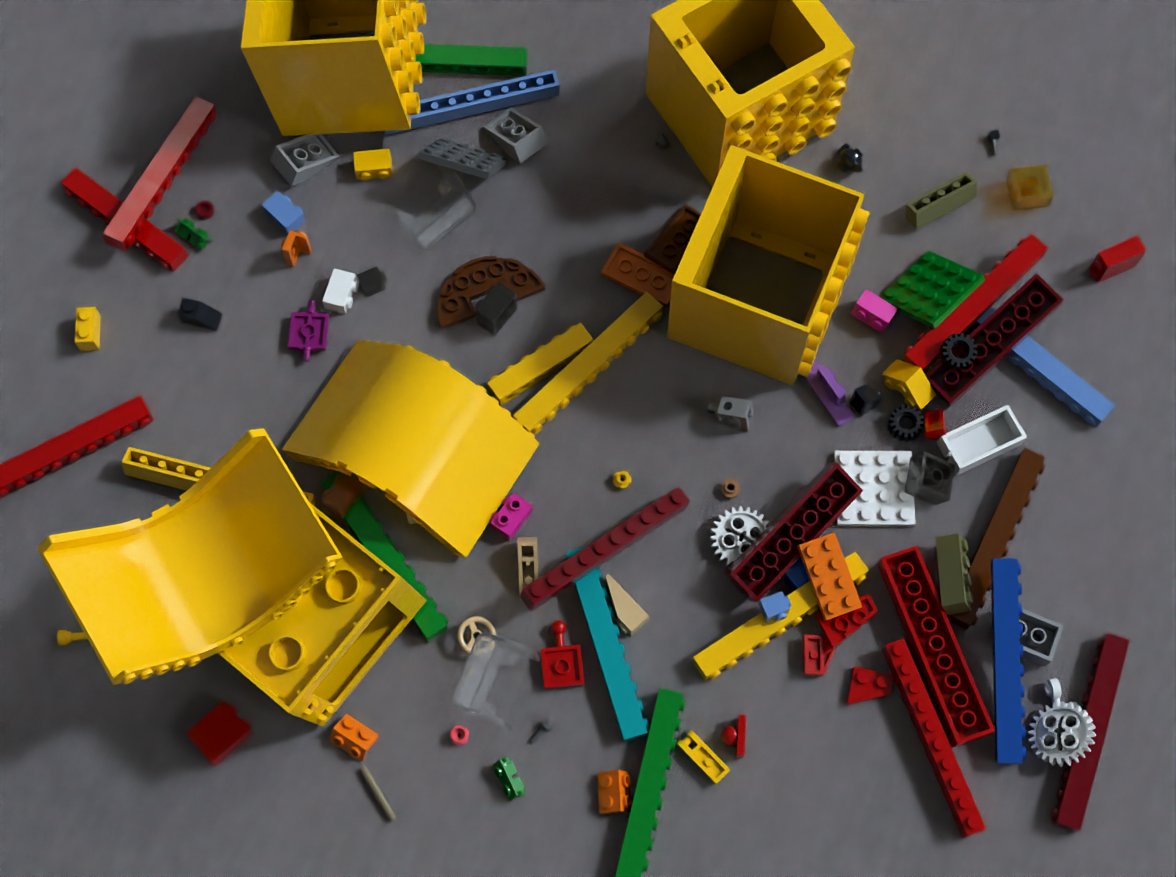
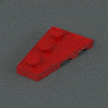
M869 594L859 597L862 605L861 608L824 621L822 613H816L815 618L832 651L877 614L878 609Z

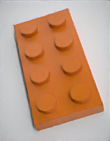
M618 242L603 267L601 275L640 295L648 292L661 305L667 307L671 300L674 275L646 258L643 254Z
M835 532L797 545L824 621L862 607Z

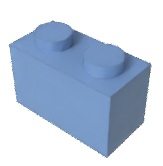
M277 191L261 204L264 213L287 235L290 230L296 231L305 223L304 212L299 206L295 207L286 194L282 195Z

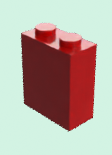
M1138 235L1098 252L1089 267L1090 274L1098 283L1136 267L1147 250Z
M222 701L186 732L187 736L214 766H217L253 734L249 730L252 727L245 718L240 720L236 715L239 711L232 703L227 705L225 701Z

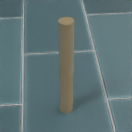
M363 766L359 771L390 822L396 820L395 813L367 766Z

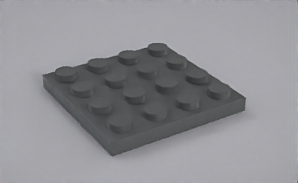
M444 137L419 151L417 158L487 180L505 167L507 163V158H503L502 154L486 153L485 149L469 148L468 144L461 142L456 144L451 142V139Z

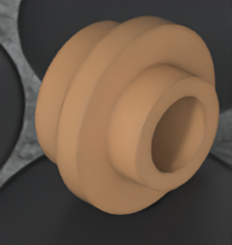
M727 479L721 485V493L727 498H734L740 492V485L736 480ZM727 486H733L734 490H728Z

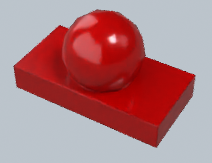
M943 409L925 412L926 438L939 440L941 436L947 433Z
M741 714L737 717V728L727 726L721 732L723 743L728 746L736 745L735 758L742 759L745 756L747 716Z

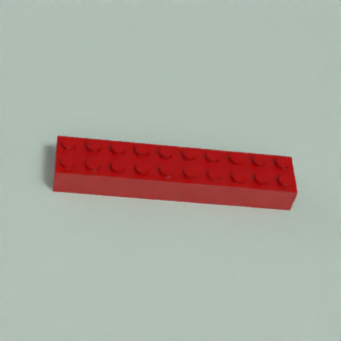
M916 545L881 557L877 566L952 748L990 736L995 732V729L945 610L942 608L941 601L918 546Z

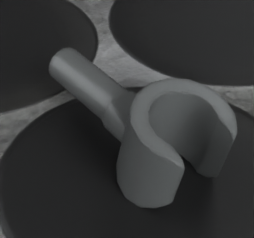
M549 718L543 720L542 728L530 739L533 743L545 732L553 730L554 724L551 727L545 726Z

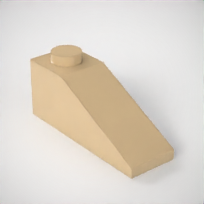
M518 537L519 596L523 588L539 579L537 537Z
M607 574L605 576V583L617 622L619 623L617 626L624 634L628 633L632 636L648 621L649 615Z

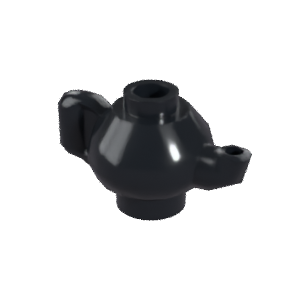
M845 143L838 149L837 153L840 161L837 163V166L845 174L849 171L860 173L864 170L862 168L863 159L861 158L864 155L857 147L853 149L849 144Z

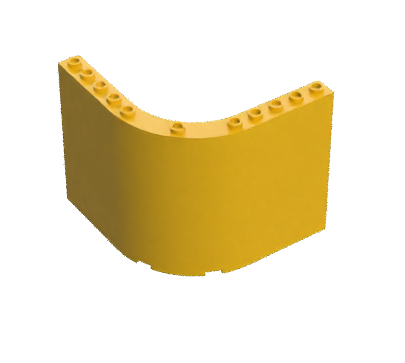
M357 340L282 450L295 461L336 470L349 476L353 473L359 477V481L373 489L377 487L385 491L386 498L405 511L450 551L466 558L490 522L491 516L497 511L540 443L535 439L533 433L525 430L520 421L513 419L510 416L511 413L499 405L497 399L489 396L484 387L474 384L451 368L447 361L443 359L439 361L423 352L415 350L410 345L402 346L388 342Z
M264 428L249 430L198 482L180 495L179 498L181 500L170 507L169 504H166L151 512L152 517L143 521L137 518L115 525L49 535L37 547L113 685L120 683L126 685L139 678L145 680L154 674L160 676L169 670L175 672L187 665L193 667L200 663L201 660L230 646L232 648L239 646L244 642V638L256 632L271 620L274 621L282 617L285 609L294 606L297 603L296 599L307 594L310 591L309 588L323 580V575L337 567L336 563L343 558Z

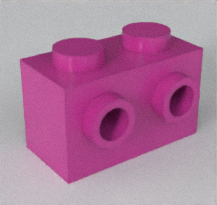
M866 289L854 306L851 315L883 333L898 308Z
M515 493L511 497L507 496L502 503L503 507L499 512L495 511L490 520L491 528L509 541H511L533 512V505Z

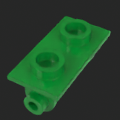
M187 218L184 220L176 219L180 223L174 226L175 233L185 240L191 235L188 242L197 249L204 250L207 245L206 241H213L208 237L209 233L201 228H195V223Z
M509 757L500 758L493 765L494 774L502 784L504 795L512 802L517 796L519 798L525 795L526 789L520 776L512 778L513 775L518 773L513 761L509 760Z

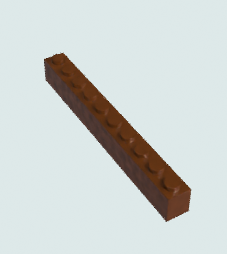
M1025 447L1021 451L970 563V568H968V573L971 577L969 591H971L973 596L971 611L947 615L949 622L966 630L971 625L975 626L979 615L976 614L978 608H983L987 599L984 597L986 590L989 592L991 590L990 559L1005 558L1009 550L1007 543L1009 540H1013L1017 530H1014L1016 523L1020 524L1024 514L1021 513L1023 507H1028L1032 498L1029 494L1031 490L1035 491L1039 481L1036 478L1038 474L1042 475L1046 464H1043L1045 456Z

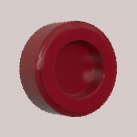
M201 201L195 207L198 218L202 220H208L214 215V207L209 201Z

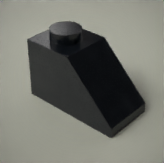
M185 297L182 298L177 312L181 323L213 331L218 330L223 316L221 312L207 304Z
M871 384L857 387L854 390L850 404L863 417L880 404L882 399L881 393L877 388H873Z

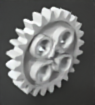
M742 506L739 507L738 511L732 507L731 513L725 510V517L722 515L717 517L720 522L714 521L713 525L716 528H712L710 532L715 535L709 539L715 541V543L711 545V548H717L714 555L721 554L719 561L726 559V566L733 563L742 554L741 547H749L756 538L750 535L751 530H756L760 535L766 529L769 521H762L763 514L759 517L756 516L757 510L750 513V507L746 511H743ZM733 521H740L742 528L736 529L733 526ZM741 534L744 535V540L742 542L739 541V536ZM725 537H729L733 540L732 546H728L724 543Z
M1064 701L1061 702L1060 706L1053 702V708L1051 709L1046 705V712L1039 710L1041 716H1034L1033 718L1036 720V723H1030V726L1034 729L1028 731V734L1032 737L1028 739L1033 744L1031 748L1039 758L1042 757L1045 763L1049 761L1052 766L1057 762L1062 767L1065 761L1071 766V760L1073 759L1076 763H1079L1078 756L1086 758L1083 752H1091L1088 744H1095L1091 739L1096 737L1095 732L1092 731L1096 728L1091 723L1093 721L1092 718L1079 705L1074 708L1072 702L1068 706H1066ZM1076 721L1073 727H1069L1070 723ZM1056 722L1054 726L1049 727L1050 723ZM1055 741L1052 746H1048L1049 742ZM1075 741L1072 746H1068L1069 742Z

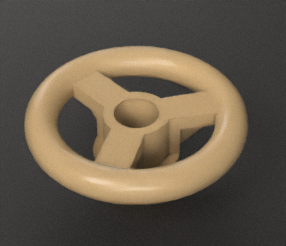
M469 617L459 626L457 633L458 643L470 655H485L493 648L496 642L495 628L490 621L483 617ZM474 622L484 624L490 634H483L480 630H477ZM469 626L470 631L466 635L468 644L466 645L463 639V632ZM474 633L478 635V640L474 639ZM483 640L489 641L488 645L481 650L472 649L473 646L480 644Z

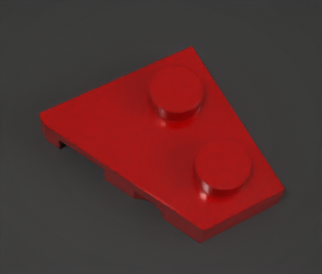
M804 634L802 636L803 675H825L828 664L835 654V649L832 651L824 635Z
M854 666L846 705L889 696L894 675Z

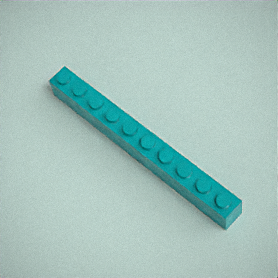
M587 546L567 551L566 559H569ZM595 569L574 583L623 743L647 737V730H650L647 718L643 719L641 711H644L641 699L637 700L635 692H638L635 680L631 681L629 673H632L629 661L625 662L623 654H626L623 642L619 643L617 638L620 635L618 626L613 624L611 617H614L611 605L607 606L605 600L608 598L606 588L601 587L600 580H602L600 569Z

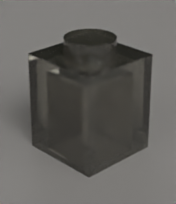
M377 266L357 274L359 285L366 298L386 289L385 282H387V278L383 271H379Z

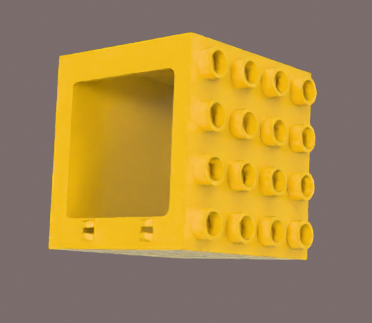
M246 0L241 50L282 136L411 129L412 115L420 113L418 92H413L414 84L422 83V67L420 62H416V54L424 53V37L422 32H418V25L426 24L425 4L416 3L419 0ZM375 31V36L309 40L311 35Z
M677 0L651 14L645 94L713 187L731 145L777 161L776 157L786 151L789 155H794L806 146L807 139L816 134L819 138H824L831 134L837 127V115L842 109L841 100L847 90V77L853 68L851 62L855 46L820 0ZM770 43L788 69L744 94H737L720 70Z
M731 145L672 280L667 338L794 386L798 374L808 378L819 345H821L827 331L831 315L836 309L842 288L854 264L855 256L860 246L859 243L870 215L869 211L861 209L865 194ZM730 237L822 271V279L803 325L707 289Z
M310 503L343 558L336 563L337 567L323 575V580L312 585L307 594L296 599L297 603L294 606L285 609L282 617L274 621L271 620L265 626L244 638V642L234 648L230 646L218 652V654L289 714L324 727L427 600L399 574Z

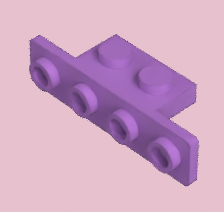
M814 360L808 378H804L835 423L841 426L854 418V414L844 401L846 391L842 384L836 382L835 375L830 368L827 369L825 365L820 367L817 361Z

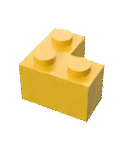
M896 359L882 373L885 385L891 390L895 389L901 392L905 398V403L910 405L911 408L914 406L921 410L936 396L926 375L919 366Z

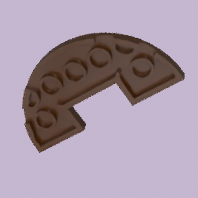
M497 256L473 259L457 268L453 275L445 281L440 291L437 309L441 329L476 317L475 309L471 303L472 299L505 288L510 302L513 303L546 290V287L532 269L530 270L518 260L509 257L508 259L497 258Z

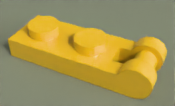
M690 730L686 733L687 736L683 740L680 739L676 745L717 785L731 770ZM692 742L697 745L693 750L689 748Z

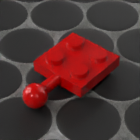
M556 620L550 627L552 634L555 635L556 647L541 649L544 689L583 686L584 675L580 645L564 646L563 634L566 632V625L563 621Z

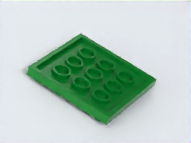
M928 250L880 298L898 308L897 311L935 329L985 281L983 274Z

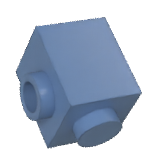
M781 591L760 599L758 606L767 623L774 619L776 622L785 619L790 611L791 603L789 598L784 596Z

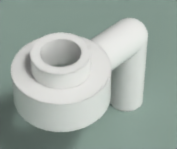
M1057 678L1048 679L1047 684L1044 685L1045 693L1052 699V705L1055 702L1057 706H1060L1061 686ZM1072 702L1075 708L1078 704L1077 702Z

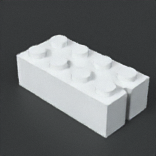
M1006 405L946 433V435L940 437L937 445L944 457H949L947 462L955 476L1023 445L1027 435L1009 405Z

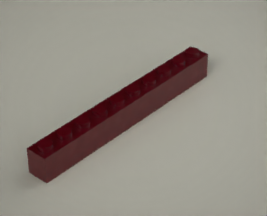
M679 486L523 588L519 597L530 612L534 611L684 511L690 500Z
M1106 632L1097 640L1096 648H1098V653L1092 659L1091 666L1094 668L1092 674L1088 675L1086 681L1088 690L1087 693L1084 692L1081 704H1084L1082 710H1086L1088 716L1093 720L1091 723L1096 727L1092 730L1095 732L1096 737L1091 738L1095 744H1088L1091 752H1083L1086 758L1078 756L1079 763H1076L1073 759L1071 760V766L1067 765V768H1064L1061 775V780H1063L1062 788L1059 787L1056 794V799L1058 800L1057 807H1054L1051 813V819H1053L1052 826L1075 834L1081 831L1130 639Z

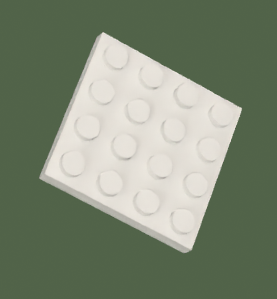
M834 451V463L837 462L863 490L837 518V526L914 527L916 525L911 451Z

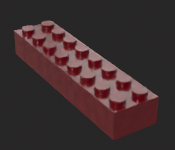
M1036 273L969 335L970 339H974V345H977V348H975L977 351L976 358L971 364L965 368L952 369L950 365H945L946 362L944 360H941L926 374L935 393L949 407H952L1063 304L1064 299ZM959 344L952 350L953 356L956 358L964 357L965 348Z
M837 462L828 463L723 574L750 602H758L801 557L797 545L819 538L863 490Z

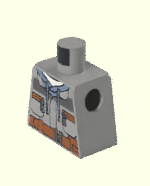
M723 396L720 404L709 403L708 413L717 415L718 422L722 425L749 432L753 419L752 401Z

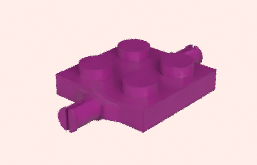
M311 300L308 301L307 311L301 313L291 312L288 348L289 350L303 351V362H310V352L327 351L330 316L329 314L315 312L316 302L312 301L311 303Z

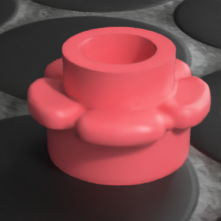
M461 725L455 726L449 733V737L455 745L465 744L468 741L469 731Z

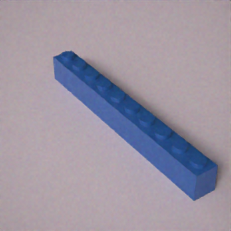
M1018 558L990 559L995 762L1023 764V759H1026V748L1022 746V738H1025V726H1022V718L1025 717V707L1021 705V697H1024V685H1021V677L1024 676V666L1020 664V656H1023V644H1020V636L1023 635V625L1019 624V616H1022V603H1019L1018 596L1022 595V585L1018 583V575H1021V563H1018Z

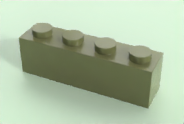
M964 172L907 202L906 220L916 229H919L977 198V181L967 172Z
M959 533L937 537L936 545L942 608L947 615L971 611L973 596L971 591H969L971 577L967 568H970L969 559L966 556V551H968L967 541Z

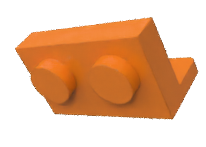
M290 230L287 238L283 239L281 243L283 257L286 264L291 267L295 266L300 252L312 253L308 236L301 231L295 232Z
M346 713L332 729L329 740L335 746L340 747L353 758L362 762L365 759L366 753L378 740L379 734Z
M622 770L598 772L599 814L630 813L632 800L629 789L631 784L629 773Z

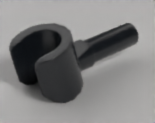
M998 129L991 130L987 135L993 156L996 155L995 140L1000 139Z

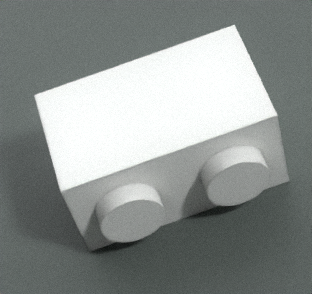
M333 269L322 300L325 309L346 314L348 308L352 307V295L359 286V281H357L354 273Z

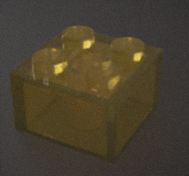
M1047 165L1010 168L1005 179L1013 211L1049 207L1054 195Z

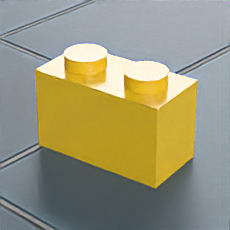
M390 149L353 152L357 180L366 181L372 178L386 179L393 177Z
M76 307L75 343L80 351L99 350L101 315L96 307Z

